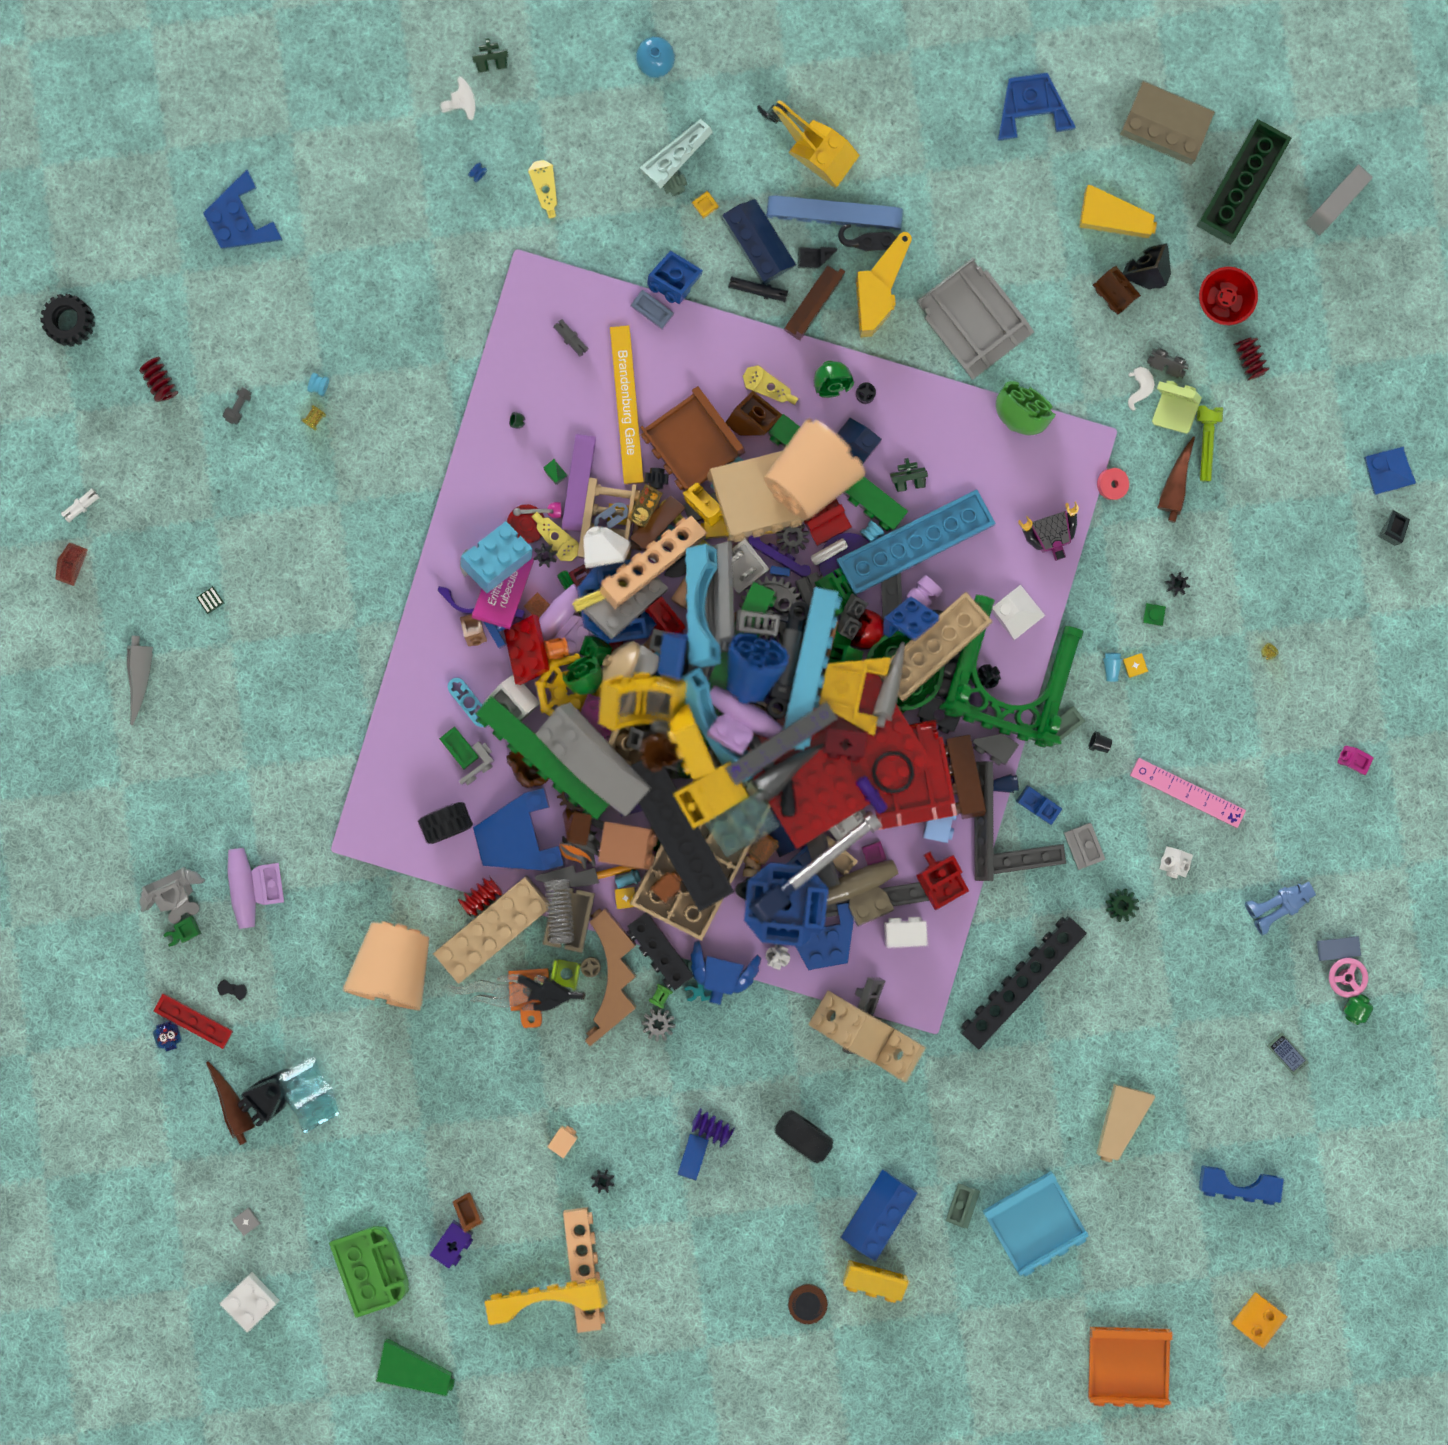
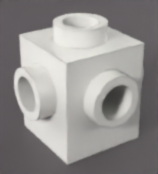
M1166 846L1159 869L1166 871V876L1177 879L1179 875L1186 878L1193 855Z

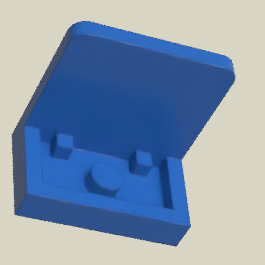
M910 596L884 618L883 634L890 638L899 630L912 640H916L939 621V615Z

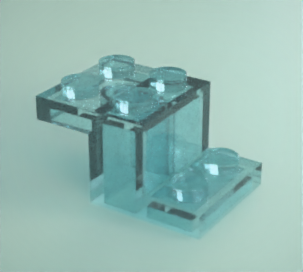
M759 792L754 793L744 801L705 823L726 858L741 848L748 847L780 826L764 800L761 803L755 800L754 797Z
M314 1057L278 1076L281 1086L285 1089V1100L297 1115L300 1127L304 1133L315 1129L320 1124L339 1114L333 1090L321 1075L318 1063Z

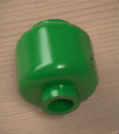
M1363 994L1349 998L1343 1010L1346 1015L1345 1018L1357 1025L1366 1023L1373 1011V1005L1370 1003L1371 999Z

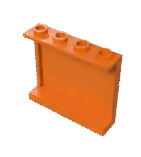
M1090 1327L1088 1399L1090 1403H1093L1095 1406H1105V1403H1113V1406L1124 1407L1125 1404H1133L1134 1407H1145V1404H1152L1156 1408H1165V1405H1171L1169 1400V1368L1172 1331L1170 1329Z

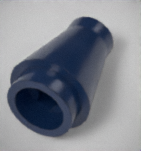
M1009 774L994 779L993 792L1014 793V791H1019L1017 775Z

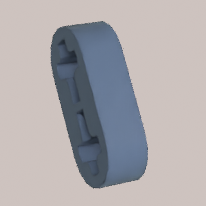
M621 502L613 504L595 518L594 526L599 527L597 525L599 524V518L606 519L610 517L611 520L606 524L607 528L611 529L627 517V506ZM616 506L625 509L622 517L620 515L614 518L611 516L616 511Z

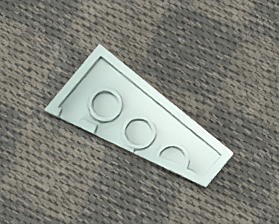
M701 119L642 165L640 169L643 174L661 189L713 133L710 126Z

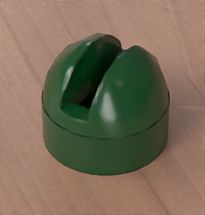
M513 412L510 416L509 425L511 428H522L525 425L523 421L526 419L523 414Z

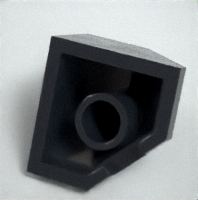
M1167 243L1148 247L1143 251L1144 255L1137 261L1132 259L1126 263L1123 274L1130 282L1148 290L1167 286L1171 275Z

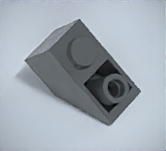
M1004 734L972 740V744L975 745L973 749L982 755L984 752L990 755V760L998 766L1001 763L1006 765L1019 744Z

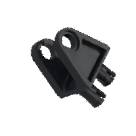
M283 1069L258 1080L241 1094L243 1099L238 1103L239 1108L246 1104L241 1109L242 1111L247 1112L252 1107L257 1112L252 1116L253 1123L260 1119L255 1123L256 1126L260 1127L264 1122H269L286 1107L297 1083L296 1074L290 1069ZM283 1075L289 1076L290 1084H285L282 1081Z

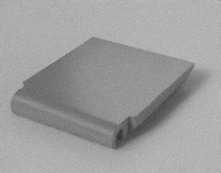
M974 258L970 259L917 300L918 305L927 315L924 317L926 322L972 380L1034 333L1027 320L987 269L983 272L981 266L978 267L975 263Z

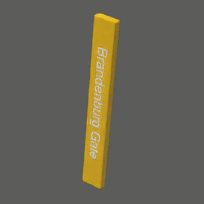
M630 325L610 327L624 485L644 483Z

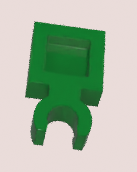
M190 916L174 925L176 931L166 932L163 936L168 937L171 935L173 937V942L168 944L171 947L177 945L180 940L182 943H186L202 933L193 916Z

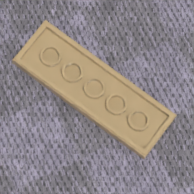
M967 592L939 615V621L918 639L911 640L905 645L902 676L898 697L902 701L908 698L993 622ZM894 656L891 657V659H890L889 667H890V664H891V662H892Z

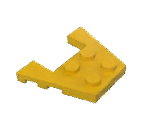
M891 658L827 664L819 704L822 705L827 702L835 714L865 732L874 735L878 717L858 713L865 674L869 672L887 676Z

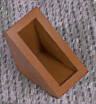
M470 1192L453 1201L464 1232L483 1223L484 1217Z

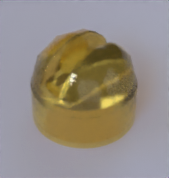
M1266 643L1261 650L1262 657L1267 656L1266 660H1272L1279 654L1278 649L1270 643Z

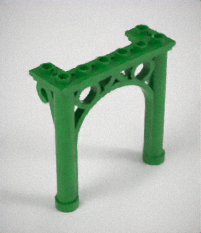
M975 595L974 601L990 618L995 600L987 596ZM1065 626L1045 691L1036 700L1028 704L1010 705L992 697L979 680L977 659L986 629L983 630L961 650L946 702H943L939 709L944 710L945 715L951 717L960 716L963 717V721L974 723V721L980 722L981 727L987 729L997 728L999 733L1010 736V733L1017 735L1016 738L1028 742V739L1035 741L1034 745L1046 748V746L1061 745V736L1056 735L1061 726V717L1057 716L1077 646L1079 640L1082 639L1084 631L1075 627ZM970 677L975 686V688L972 689L971 686L968 685ZM978 692L982 697L983 701L980 707L972 706L969 703L971 693ZM1044 702L1043 709L1040 715L1039 711L1035 707ZM989 704V707L994 711V716L980 711L986 709ZM1028 709L1034 715V722L1031 725L1025 724L1021 720L1022 712ZM1007 714H1014L1016 724L1003 719Z

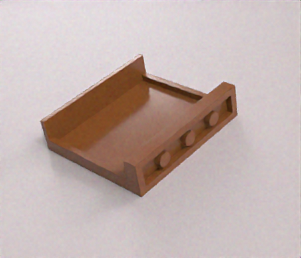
M699 386L692 390L693 394L646 428L640 427L642 431L640 436L646 444L650 443L654 449L651 451L658 460L661 458L664 461L663 467L669 475L673 474L676 480L674 482L680 491L683 489L687 491L697 482L701 485L708 480L707 474L711 468L728 465L745 453L742 444Z

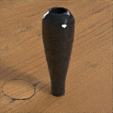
M792 779L781 792L780 808L781 814L784 817H793L796 814V800Z

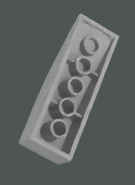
M571 703L558 706L536 733L543 743L574 775L625 816L633 810L651 789Z

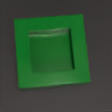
M1146 603L1142 623L1163 626L1166 606Z

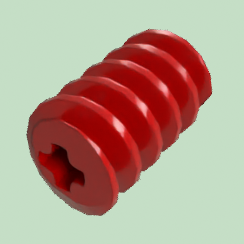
M491 877L489 881L485 878L482 879L483 886L477 883V891L471 888V896L465 893V901L460 898L458 899L459 904L469 916L471 914L477 916V909L485 910L483 904L490 906L489 898L496 901L495 893L500 896L503 895L502 890Z

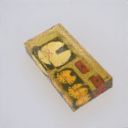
M645 484L627 519L645 528L663 493Z

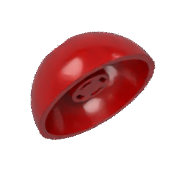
M1221 267L1212 271L1203 280L1199 290V303L1203 313L1211 321L1220 325H1236L1245 321L1254 312L1258 302V290L1254 280L1245 271L1236 267Z

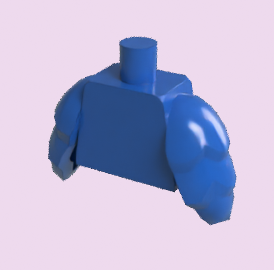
M700 940L694 942L693 951L690 954L692 962L691 971L695 980L700 985H703L704 989L712 991L709 1002L721 1005L723 994H738L749 988L759 972V965L761 963V957L757 954L742 972L744 965L707 956L705 968Z

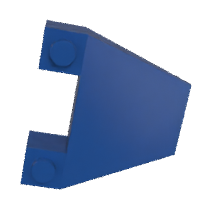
M545 788L522 794L473 827L483 866L548 870L565 865L560 852V846L540 851L531 812L550 808Z

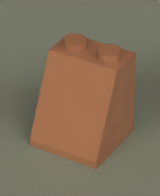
M605 822L598 861L649 870L654 861L652 851L653 846L657 842V835L652 829Z

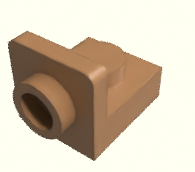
M472 614L460 617L464 638L468 646H478L487 642L482 621L472 618Z

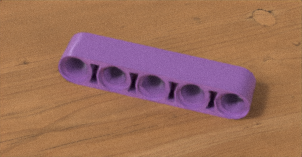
M576 434L562 522L563 530L581 532L589 478H591L594 458L595 436Z

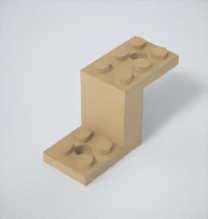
M829 990L826 992L808 1024L842 1047L875 1063L904 1082H907L926 1047L892 1026L858 1009ZM836 1012L835 1019L831 1021L832 1014ZM903 1051L902 1058L898 1060V1054Z

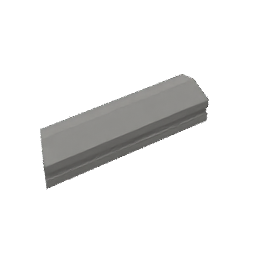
M732 541L712 545L713 548L717 549V570L712 576L705 600L707 624L713 637L720 644V653L728 652L734 637Z

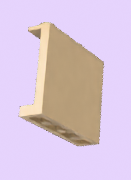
M783 451L709 470L707 477L709 483L712 482L728 530V541L740 542L748 536L759 537L764 535V532L772 531V533L783 530L784 527H798L804 522V519L792 514L787 507L773 497V493L764 481V477Z

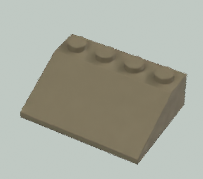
M1142 81L1120 135L1192 166L1203 144L1215 111Z

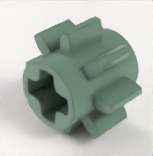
M676 172L663 185L666 194L671 192L672 196H677L686 191L684 186L687 185L684 174L679 176L678 172Z

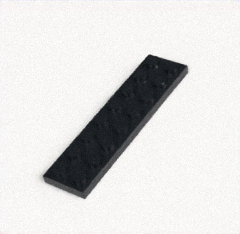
M642 760L631 765L630 767L651 788L638 804L699 912L734 893L698 827L692 828L675 798L674 793L677 789L665 767L663 766L660 771L652 772L644 767Z

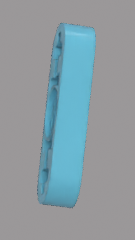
M453 678L448 683L450 694L476 726L484 727L476 721L478 719L476 713L470 714V712L477 709L478 705L482 707V703L462 679ZM454 682H456L457 684H462L460 686V689L464 693L466 690L469 692L463 695L460 700L458 699V696H461V694L458 691L453 692L452 690L454 688ZM472 697L475 700V705L472 708H466L464 706L465 698Z

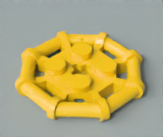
M575 653L572 656L548 660L550 670L542 674L538 681H535L541 713L551 716L555 711L552 709L554 705L558 707L567 703H571L581 712L588 694L579 695L573 693L568 696L567 686L562 679L563 673L566 675L570 670L561 672L559 666L568 665L580 659L579 654ZM552 672H554L556 675L551 683H546ZM601 685L596 693H592V695L601 698ZM545 688H548L552 695L549 702L547 701Z

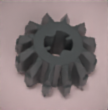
M802 524L800 528L784 527L782 530L784 533H776L778 537H783L776 541L777 544L784 542L780 548L782 551L789 547L788 554H791L792 548L798 554V546L802 550L806 549L805 545L801 543H809L808 538H803L809 535V531L802 532L805 525ZM789 533H790L791 535H793L794 533L797 534L798 536H796V539H798V540H797V541L792 540V541L790 542V541L788 540L789 537H790V536H788V534H789Z

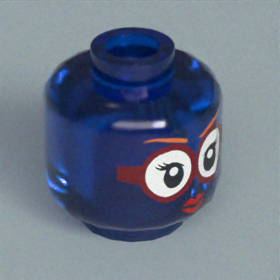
M171 1021L157 1025L153 1031L157 1048H165L166 1052L176 1049V1044L182 1041L178 1025L172 1024Z

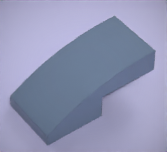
M1359 936L1317 941L1319 961L1361 956Z

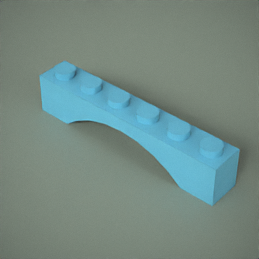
M708 544L686 548L685 557L687 572L685 580L687 583L686 601L688 606V659L690 664L700 668L721 664L720 644L709 630L705 613L708 586L717 570V549Z
M700 667L683 675L681 679L686 681L685 704L689 705L696 723L721 764L724 765L728 762L733 764L749 752L745 750L742 756L707 736L708 731L718 718L712 705L710 684ZM761 769L753 775H751L750 777H748L747 779H745L744 781H742V783L751 779L753 776L759 773Z

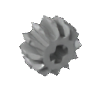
M660 1007L658 1008V1014L655 1013L653 1008L650 1009L652 1017L645 1014L644 1017L649 1021H642V1025H648L647 1028L643 1029V1033L651 1031L648 1038L651 1039L653 1034H655V1041L657 1042L659 1041V1035H662L663 1040H666L665 1032L669 1035L673 1034L668 1027L675 1028L674 1023H668L674 1019V1016L666 1018L669 1010H666L662 1015V1008ZM656 1019H658L659 1022H664V1025H662L663 1028L660 1030L658 1027H653V1024H655L654 1021Z

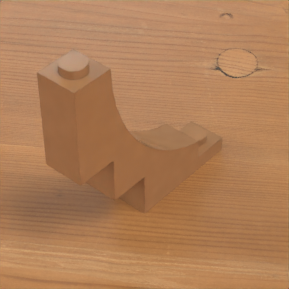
M607 908L603 910L597 909L591 915L593 919L589 922L602 942L608 967L605 996L600 1009L593 1019L599 1027L594 1026L586 1033L588 1037H586L585 1041L589 1046L594 1044L636 1009L637 1006L622 989L636 977L635 972L622 958L636 946V943Z

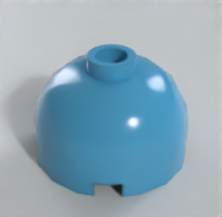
M650 37L644 40L637 49L636 62L638 68L649 77L658 78L665 76L673 68L675 53L667 40L661 37Z

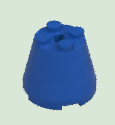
M753 633L736 635L733 637L728 649L726 689L743 704L764 701L787 667L788 652L773 639L769 642L757 638V634Z

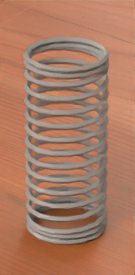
M553 880L545 882V887H548L545 891L568 890L565 892H548L545 895L569 894L567 896L547 897L546 900L563 898L568 900L548 901L546 904L570 903L546 907L547 909L569 908L566 910H549L547 913L570 912L568 914L548 915V918L557 919H549L547 922L571 921L569 923L549 924L548 927L556 928H550L548 931L572 930L569 932L549 933V936H554L549 938V942L554 944L572 942L575 939L572 933L574 925L571 924L573 923V920H571L573 916L571 915L572 911H570L572 909L570 906L572 904L570 902L571 898L569 897L571 896V893H569L571 891L569 889L570 881ZM569 916L570 918H567V919H566V918H558V917ZM571 925L570 927H558V926Z

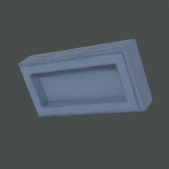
M641 290L631 304L632 308L660 329H663L674 315L671 310L644 290Z

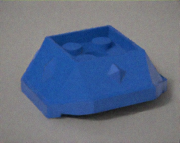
M631 559L594 566L577 587L578 598L600 590L602 587L601 582L608 576L613 577L616 575L617 569L623 564L629 565L632 562ZM633 570L635 575H642L639 570ZM584 609L581 610L583 627L606 643L648 638L656 625L645 610L611 640L583 612Z
M769 862L748 880L744 921L762 943L802 947L824 930L828 888L816 874L788 896L791 901L789 909H781L763 923L758 921L748 907L775 884L782 886L806 866Z

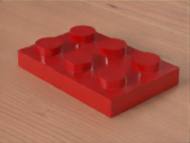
M531 615L512 625L510 629H504L515 684L522 685L550 670L537 615Z

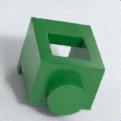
M585 636L580 655H584L588 659H592L593 656L599 661L600 665H603L605 657L611 654L612 647L599 637Z

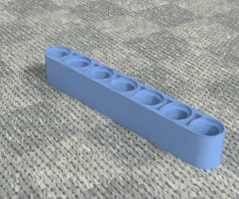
M769 196L766 217H778V219L782 220L797 219V221L812 222L813 220L824 224L834 222L836 225L855 224L856 227L870 228V226H875L876 229L890 230V228H895V230H901L903 209L869 204Z

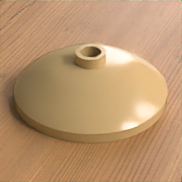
M634 641L627 642L605 657L603 661L602 682L619 675H623L624 678L630 677L640 653L638 643Z

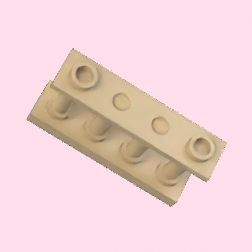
M589 478L578 558L585 559L584 536L590 528L595 527L594 523H592L593 515L596 516L608 509V507H601L595 504L596 496L607 495L630 499L629 511L626 517V530L610 529L629 541L632 524L631 515L634 511V504L639 501L640 490H637V485L632 484V491L601 487L597 479ZM616 509L611 516L620 515L622 517L624 510ZM631 549L629 550L625 560L630 559Z

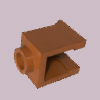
M666 872L650 889L666 904L668 897L671 899L680 890L679 886L682 880L676 873L670 874Z

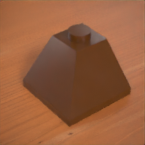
M752 391L735 407L725 423L740 436L765 435L782 414Z

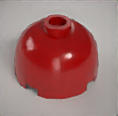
M865 609L858 620L863 624L851 641V645L861 649H871L873 645L885 636L883 634V618L878 613Z

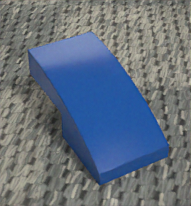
M1028 785L1016 800L1017 803L1050 825L1053 824L1062 810L1061 807Z
M693 1134L689 1135L677 1175L697 1180L709 1140Z

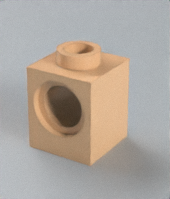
M568 1125L566 1127L561 1126L547 1147L564 1158L578 1138L575 1135L576 1131Z

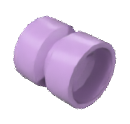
M924 575L918 581V587H913L906 597L909 598L911 596L929 608L932 605L931 600H936L943 593V590L932 579Z

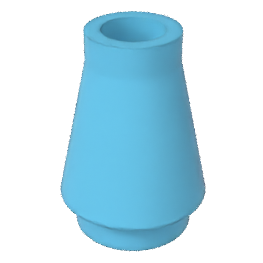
M1105 653L1103 661L1106 681H1118L1123 660L1121 653Z

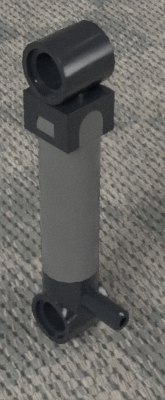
M803 601L794 602L788 609V615L772 613L773 615H780L779 622L786 623L781 645L789 655L786 669L769 693V698L773 700L768 703L766 712L774 720L784 717L788 712L786 702H789L791 698L793 681L810 612L809 606ZM794 608H801L804 612L803 616H796ZM773 704H779L782 707L781 714L773 712Z

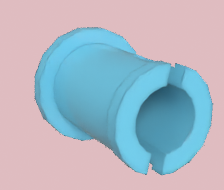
M633 869L629 873L615 876L618 889L634 883L637 885L641 881L638 870L634 871Z

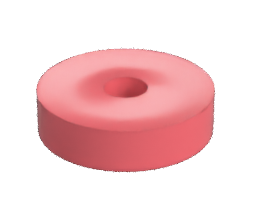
M1109 468L1099 475L1097 488L1104 498L1117 500L1124 497L1128 492L1129 479L1123 470ZM1112 481L1115 482V486H1114V487H1112V485H1111Z

